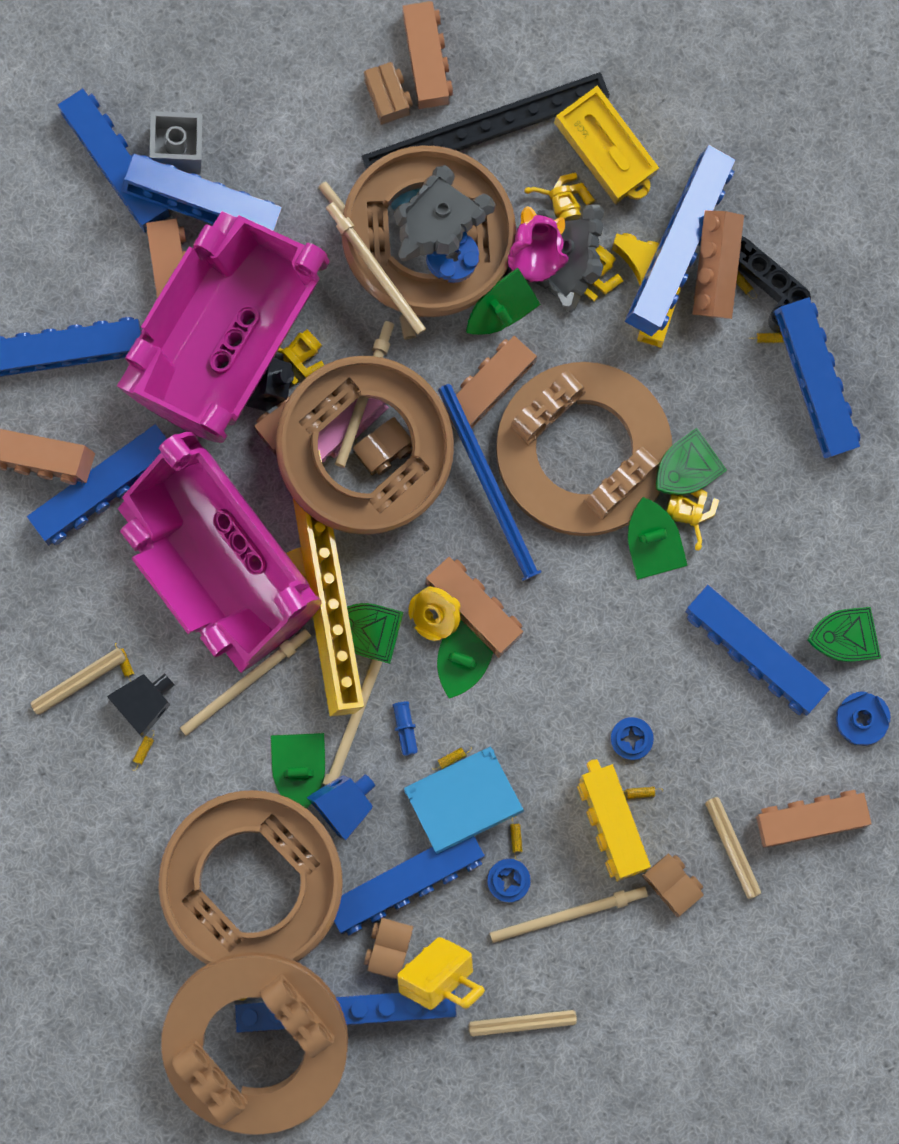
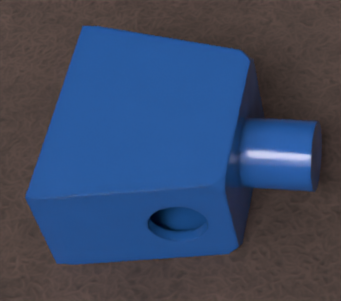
M366 774L355 783L351 778L343 775L314 792L307 799L334 833L346 840L372 809L373 806L365 795L376 785Z

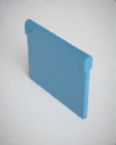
M491 746L404 787V793L408 796L436 854L524 812Z

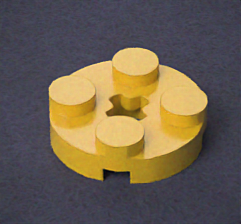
M430 586L411 599L408 614L410 620L413 618L414 623L417 625L414 628L421 636L428 640L437 641L448 637L458 628L460 622V603L446 591ZM434 609L438 613L436 619L433 618V613L430 610Z

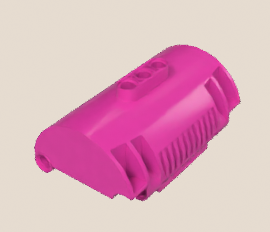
M221 211L213 226L206 224L193 244L194 247H188L155 301L154 306L141 326L140 337L135 340L125 357V360L130 365L117 385L118 388L136 402L185 431L194 433L196 436L217 443H223L226 440L227 434L224 430L227 425L231 426L236 423L319 282L318 271L325 270L330 262L325 251L314 244L306 243L303 245L240 215L235 217ZM255 318L251 324L246 325L248 320ZM242 340L238 346L233 347L236 341ZM229 362L225 368L220 369L223 363Z
M192 432L175 434L160 445L159 450L161 453L122 497L124 502L119 506L118 510L128 523L120 532L133 550L140 552V554L133 556L131 559L187 634L194 631L200 632L202 635L200 639L214 658L226 653L240 673H242L298 632L315 615L322 601L319 596L314 594L309 583L208 450L202 447L198 437Z

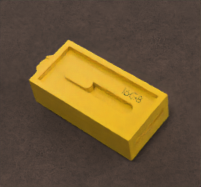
M598 85L556 115L554 124L615 204L626 196L639 200L648 194L650 190L649 179L657 174L659 167ZM643 186L641 190L635 192L638 187Z
M598 759L589 760L586 764L589 773L581 776L577 790L581 800H587L589 805L586 814L591 827L596 825L599 832L595 838L600 852L606 851L609 860L605 862V866L610 878L615 876L616 881H620L647 871L651 868L613 764L601 768Z

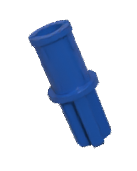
M409 701L395 703L392 705L397 724L395 732L399 734L402 754L405 756L416 754L418 751L414 734L416 725L412 724Z

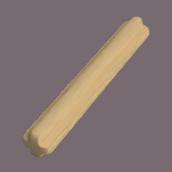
M119 648L111 651L31 702L32 709L38 715L47 711L126 660L124 653Z
M714 797L706 802V807L748 899L759 896L761 890L720 799Z
M574 1010L472 1021L469 1023V1032L471 1036L569 1026L575 1025L577 1018Z

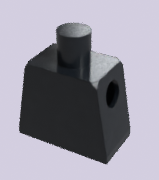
M273 358L246 406L268 411L287 400L290 383L294 379L291 363Z
M165 673L153 683L143 674L112 692L107 698L143 738L170 706V703L163 695L175 684Z

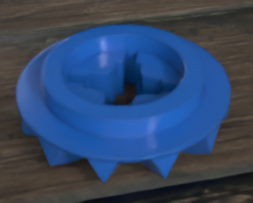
M635 717L622 719L612 730L611 744L614 751L623 759H640L646 756L653 746V732L650 726L642 719ZM631 727L635 736L644 737V739L635 742L634 750H632L630 742L621 741L624 737L629 736Z
M503 859L492 866L488 874L487 883L491 894L497 899L504 902H514L526 895L530 887L531 878L528 869L523 863L515 859ZM513 869L515 870L513 879L520 884V887L510 885L505 892L503 891L505 882L498 875L508 876Z

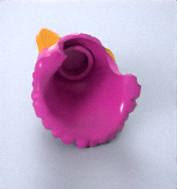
M529 206L522 210L521 223L515 233V243L510 248V254L508 255V266L511 268V272L518 268L528 282H542L551 278L560 268H563L568 263V256L562 253L564 242L561 235L565 229V219L563 217L553 220L546 216L536 215L535 211Z

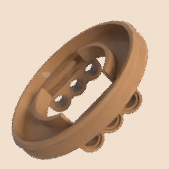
M413 146L397 150L380 158L357 179L348 195L343 211L345 218L349 217L355 225L353 229L414 313L420 317L452 315L474 306L505 275L508 269L510 248L515 243V215L510 199L501 183L477 160L464 153L445 147ZM446 165L453 171L455 178L451 186L471 200L479 195L487 194L496 204L494 212L486 215L484 222L478 226L473 225L472 229L466 232L477 244L479 262L473 274L468 279L458 283L448 282V280L441 277L439 279L433 274L410 270L400 264L393 256L391 257L389 205L400 195L422 188L425 180L432 176L433 170L437 166ZM341 234L345 258L361 286L379 302L401 312L348 238Z
M346 357L317 369L304 379L291 394L283 408L277 426V463L289 493L298 505L315 520L346 533H384L413 521L424 513L440 495L447 482L453 462L454 438L452 426L446 408L438 394L415 371L403 364L382 357ZM359 397L377 399L394 408L407 424L412 440L411 457L371 493L354 492L335 482L326 472L318 451L319 432Z
M593 362L567 363L552 367L533 377L519 389L509 402L502 416L497 435L498 469L502 482L512 500L527 516L548 529L568 535H601L629 525L632 513L642 497L655 502L661 492L656 490L658 466L663 455L672 446V436L667 417L661 405L649 389L639 380L620 369L605 364ZM575 402L576 404L595 405L614 414L626 428L632 445V456L628 460H624L619 468L610 477L605 478L591 494L572 493L558 487L543 472L536 453L537 437Z
M248 790L218 796L195 809L183 820L171 836L164 851L159 871L160 903L171 931L185 949L206 964L228 955L244 952L277 954L298 962L313 951L324 939L336 918L342 897L341 863L337 849L325 827L309 810L299 803L282 795L266 791ZM243 833H261L301 875L299 896L287 917L270 929L254 933L241 932L201 890L202 873L208 857L222 842Z
M266 952L237 953L208 963L196 971L180 987L172 1000L163 1025L161 1040L162 1059L168 1079L175 1092L202 1119L217 1127L237 1133L269 1134L280 1132L312 1117L328 1102L337 1089L347 1059V1025L341 1006L333 992L319 976L304 965L290 958ZM243 998H263L267 1007L275 1014V1017L278 1020L280 1019L286 1030L293 1035V1039L295 1041L298 1040L305 1054L299 1067L284 1081L263 1088L242 1086L240 1093L203 1049L205 1031L212 1017L225 1005Z

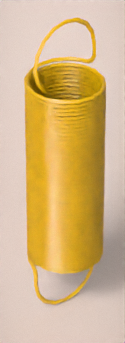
M738 271L736 284L747 295L751 290L754 291V288Z
M757 333V343H784L782 333Z
M121 648L126 660L120 664V667L126 678V676L134 674V671L124 648Z
M145 735L133 762L136 761V763L143 764L154 742L152 738Z
M461 747L437 761L441 768L444 769L464 758L467 754H465Z
M655 786L626 789L628 799L655 797Z
M510 824L512 852H523L520 824Z

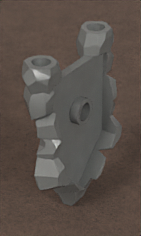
M446 165L437 166L433 170L432 176L425 180L417 195L412 197L408 203L399 205L393 214L397 226H401L399 236L402 243L398 254L401 261H408L420 255L432 254L435 251L437 254L446 255L459 249L463 232H468L472 229L473 225L478 226L484 222L486 215L494 212L495 202L487 194L479 195L473 200L469 199L451 186L455 178L453 171Z
M586 205L582 211V219L565 221V229L561 235L564 242L562 253L568 256V263L548 280L535 282L545 289L549 287L551 293L555 297L560 298L564 309L570 313L575 311L581 296L588 288V283L592 285L602 274L603 265L600 261V256L596 252V248L599 247L598 237L602 235L603 231L601 219L604 215V210L600 205ZM540 210L536 214L553 220L557 219L554 211Z

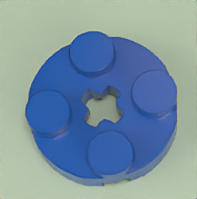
M465 231L463 232L459 249L455 251L459 254L457 256L458 261L455 262L452 258L447 259L446 254H437L436 251L428 254L426 262L431 273L440 279L441 277L451 283H458L468 279L475 271L479 262V250L475 241Z
M863 691L846 697L836 712L838 731L844 739L854 745L867 746L878 742L886 734L891 719L889 708L884 700ZM858 712L870 716V719L867 720V726H864L862 723L858 724L856 720L859 717Z

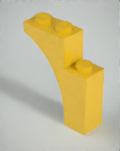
M616 233L612 250L626 261L634 272L639 285H641L659 243L655 241L643 242L628 233H623L622 235ZM678 288L676 292L677 295H679L681 288ZM675 306L668 310L667 316H669V321L662 331L658 330L652 337L640 331L637 341L662 348Z

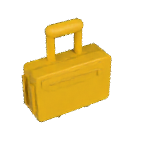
M442 937L436 938L428 947L423 948L422 952L410 963L405 964V967L397 974L399 993L430 1010L434 1009L445 998L460 1005L463 1009H467L485 992L482 985L467 979L473 973L472 954L468 950ZM460 984L472 989L463 999L451 993Z

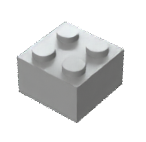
M151 111L149 157L161 164L173 165L178 170L186 173L201 174L202 113Z

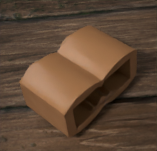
M393 417L353 447V452L372 476L376 473L382 475L392 467L390 463L396 458L402 460L412 452V440L397 419Z
M668 853L642 876L676 917H679L704 896L701 892L703 886L696 877H689L683 869L686 866L677 855L672 857Z
M382 918L380 923L375 922L371 938L376 939L373 950H367L364 965L368 966L367 971L398 980L397 974L403 968L414 927Z

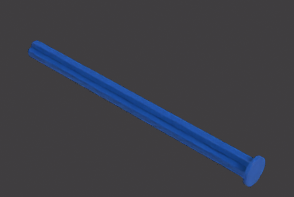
M446 384L440 387L438 392L524 575L522 581L541 573V570L537 571L452 386Z

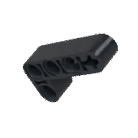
M742 236L740 248L743 249V252L740 251L738 270L778 302L769 316L768 324L772 331L781 333L778 322L775 320L774 310L793 303L791 298L794 296L802 299L810 297L811 300L810 291L749 239ZM755 263L761 264L764 267V271H755L752 265ZM780 280L784 287L776 288L773 286L772 281Z

